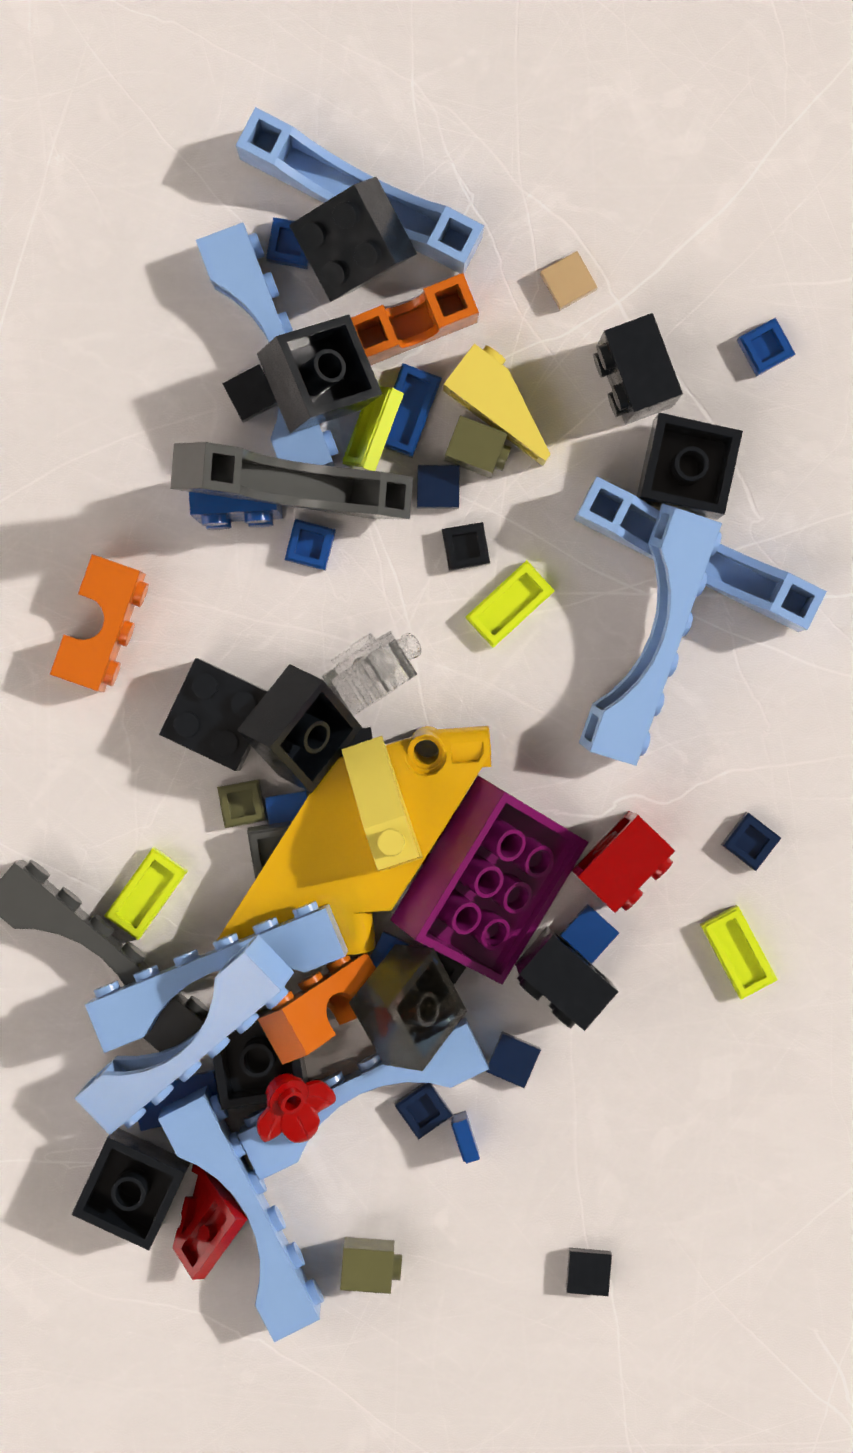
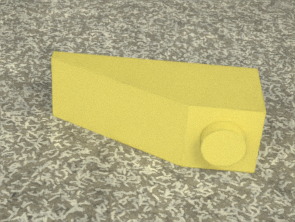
M474 343L444 383L443 391L490 427L508 433L507 440L543 466L548 460L550 452L509 369L503 365L506 361L505 358L487 345L481 349Z
M383 736L341 749L377 870L385 871L423 858Z

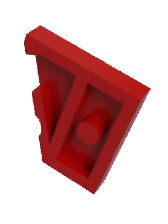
M193 1164L191 1172L198 1175L193 1196H185L181 1211L182 1220L177 1228L172 1248L191 1279L197 1280L206 1278L248 1218L232 1194L217 1178Z

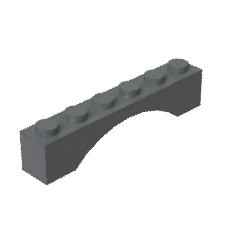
M209 442L174 443L170 489L371 519H410L413 477L284 460L257 454L244 448Z
M24 860L14 862L0 879V917L12 928L36 929L59 934L82 944L102 958L119 976L124 986L135 982L133 974L149 967L144 962L146 955L138 947L128 941L123 945L112 935L114 928L106 920L97 914L90 917L79 907L82 901L73 892L65 887L59 890L47 880L50 874L41 865L33 860H30L28 863ZM179 992L163 1009L152 1030L143 1038L159 1052L177 1046L197 1033L207 1018L209 1008L196 997L191 996L187 999Z

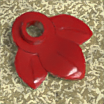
M292 1074L279 1075L269 1083L266 1089L268 1106L257 1120V1132L263 1142L276 1138L282 1132L294 1143L309 1141L319 1127L320 1119L317 1113L334 1104L336 1095L331 1087L321 1080L305 1083L301 1078Z

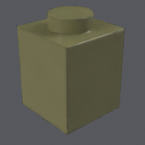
M460 415L445 453L444 461L460 465V467L491 478L495 468L503 471L512 448L504 445L508 433Z
M345 1237L340 1290L391 1294L392 1280L400 1281L402 1254H394L395 1240Z

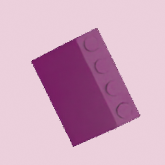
M477 775L390 921L414 940L503 985L589 842Z

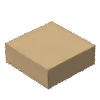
M578 251L540 272V276L560 311L595 292L598 288Z

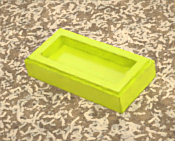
M379 386L382 395L361 410L342 464L352 469L376 470L404 393L391 387Z
M526 560L465 618L494 648L555 590Z
M153 847L104 917L139 940L185 877L188 870Z
M735 905L700 924L737 996L741 1000L778 980L739 906Z

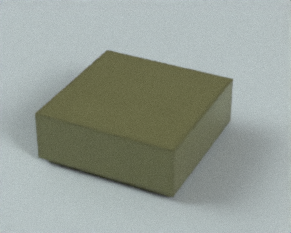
M260 779L217 787L225 828L267 820Z

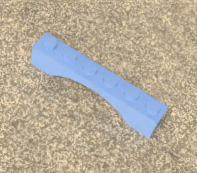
M256 107L236 144L240 160L323 203L352 185L373 178L330 153L293 126ZM379 180L415 250L460 274H464L483 238L484 225L448 206L414 196Z
M242 222L196 240L215 290L229 297L243 308L264 332L268 342L278 335L293 331L286 311L278 314L272 299L280 295L272 273L263 274L257 259L265 257L256 232L248 235ZM278 407L277 421L270 439L277 458L335 467L331 456L339 454L331 431L322 432L318 424L289 433Z
M597 476L590 486L574 520L653 559L648 543L659 510L637 496ZM720 544L717 552L710 556L705 570L707 574L705 586L797 632L808 630L827 592L789 572L753 559Z
M662 503L648 543L655 564L658 586L656 614L651 634L641 656L629 673L609 693L592 703L579 740V744L588 751L637 766L639 757L646 753L650 743L649 729L654 716L660 713L664 704V686L667 678L673 675L678 664L679 656L677 650L681 638L687 635L692 625L693 615L691 610L696 596H700L707 582L705 570L710 556L717 552L721 543V532L719 531L722 523Z
M316 901L310 902L292 910L294 914L292 919L279 923L277 918L273 917L252 926L254 934L240 940L237 933L228 935L213 942L215 950L199 955L197 949L173 958L175 966L160 971L158 965H154L133 974L135 982L120 987L117 980L95 989L96 997L86 1003L85 1007L103 1052L106 1053L145 1037L152 1030L163 1009L176 994L192 982L212 972L221 970L232 956L257 935L291 969L305 973L345 957L348 949L330 905L318 907Z
M257 935L232 956L216 975L210 1009L204 1024L197 1033L179 1045L158 1053L115 1057L88 1081L74 1099L109 1135L123 1124L129 1129L145 1114L146 1109L144 1106L151 1101L156 1106L174 1089L171 1083L177 1078L182 1082L188 1080L201 1067L202 1063L199 1060L203 1056L208 1054L212 1059L219 1054L230 1042V1039L227 1037L234 1030L242 1034L259 1018L256 1012L264 1005L269 1010L275 1007L289 992L284 986L294 974L293 970Z
M455 1016L444 1019L432 1027L434 1033L420 1040L417 1034L412 1035L395 1044L397 1051L381 1058L380 1053H375L358 1062L357 1066L359 1069L346 1076L343 1075L342 1071H339L322 1079L321 1081L327 1083L334 1091L336 1101L331 1106L317 1113L320 1119L319 1126L341 1105L359 1094L381 1086L411 1082L431 1083L452 1088L489 1070L488 1062L466 1017L459 1021L456 1020ZM266 1108L246 1116L243 1119L245 1125L241 1126L238 1132L241 1144L259 1180L297 1163L308 1142L294 1143L283 1132L276 1138L263 1142L257 1132V1120Z
M205 1086L163 1107L158 1120L177 1157L199 1166L217 1178L235 1197L247 1215L256 1238L260 1259V1279L255 1306L273 1341L276 1342L320 1320V1303L324 1302V1298L314 1278L308 1280L301 1268L305 1265V1261L298 1245L295 1242L289 1244L282 1231L286 1228V1224L280 1210L276 1205L269 1206L263 1194L267 1191L264 1180H259L255 1170H251L244 1156L247 1154L238 1137V1131L231 1133L225 1121V1118L228 1117L227 1109L221 1110L219 1095L212 1096L208 1086Z

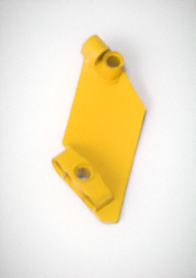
M425 726L417 729L411 737L385 744L423 856L421 859L385 871L377 870L364 831L344 757H339L314 791L308 795L217 940L237 933L240 940L254 934L252 926L276 917L278 922L282 923L294 918L292 910L316 901L318 907L330 905L348 949L346 955L363 954L374 950L376 942L373 912L391 911L482 767H491L489 726L449 729ZM430 740L437 745L439 751L432 757H423L417 752L415 746L420 741Z

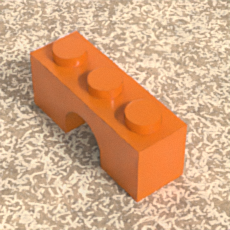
M461 273L423 288L421 295L407 303L392 308H385L384 305L353 316L351 320L370 365H373L478 323L479 311L465 276Z
M91 555L78 594L90 598L100 605L104 614L102 629L94 637L85 640L64 634L50 675L99 692H105L107 685H114L121 663L116 661L121 645L127 647L135 623L130 622L131 615L135 606H142L148 591L149 584L143 582L146 576L145 573L108 559Z
M363 953L352 959L349 955H346L343 958L326 964L329 970L328 973L322 976L319 971L298 983L301 989L299 992L293 994L290 990L272 1010L257 1019L282 1065L309 1055L336 1036L327 1018V1007L332 1011L339 1025L366 1015L391 997L368 953Z

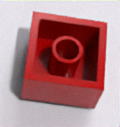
M628 811L572 869V872L614 913L621 907L627 911L643 895L639 888L650 877L657 880L670 868L673 861L669 857L675 850L638 814Z

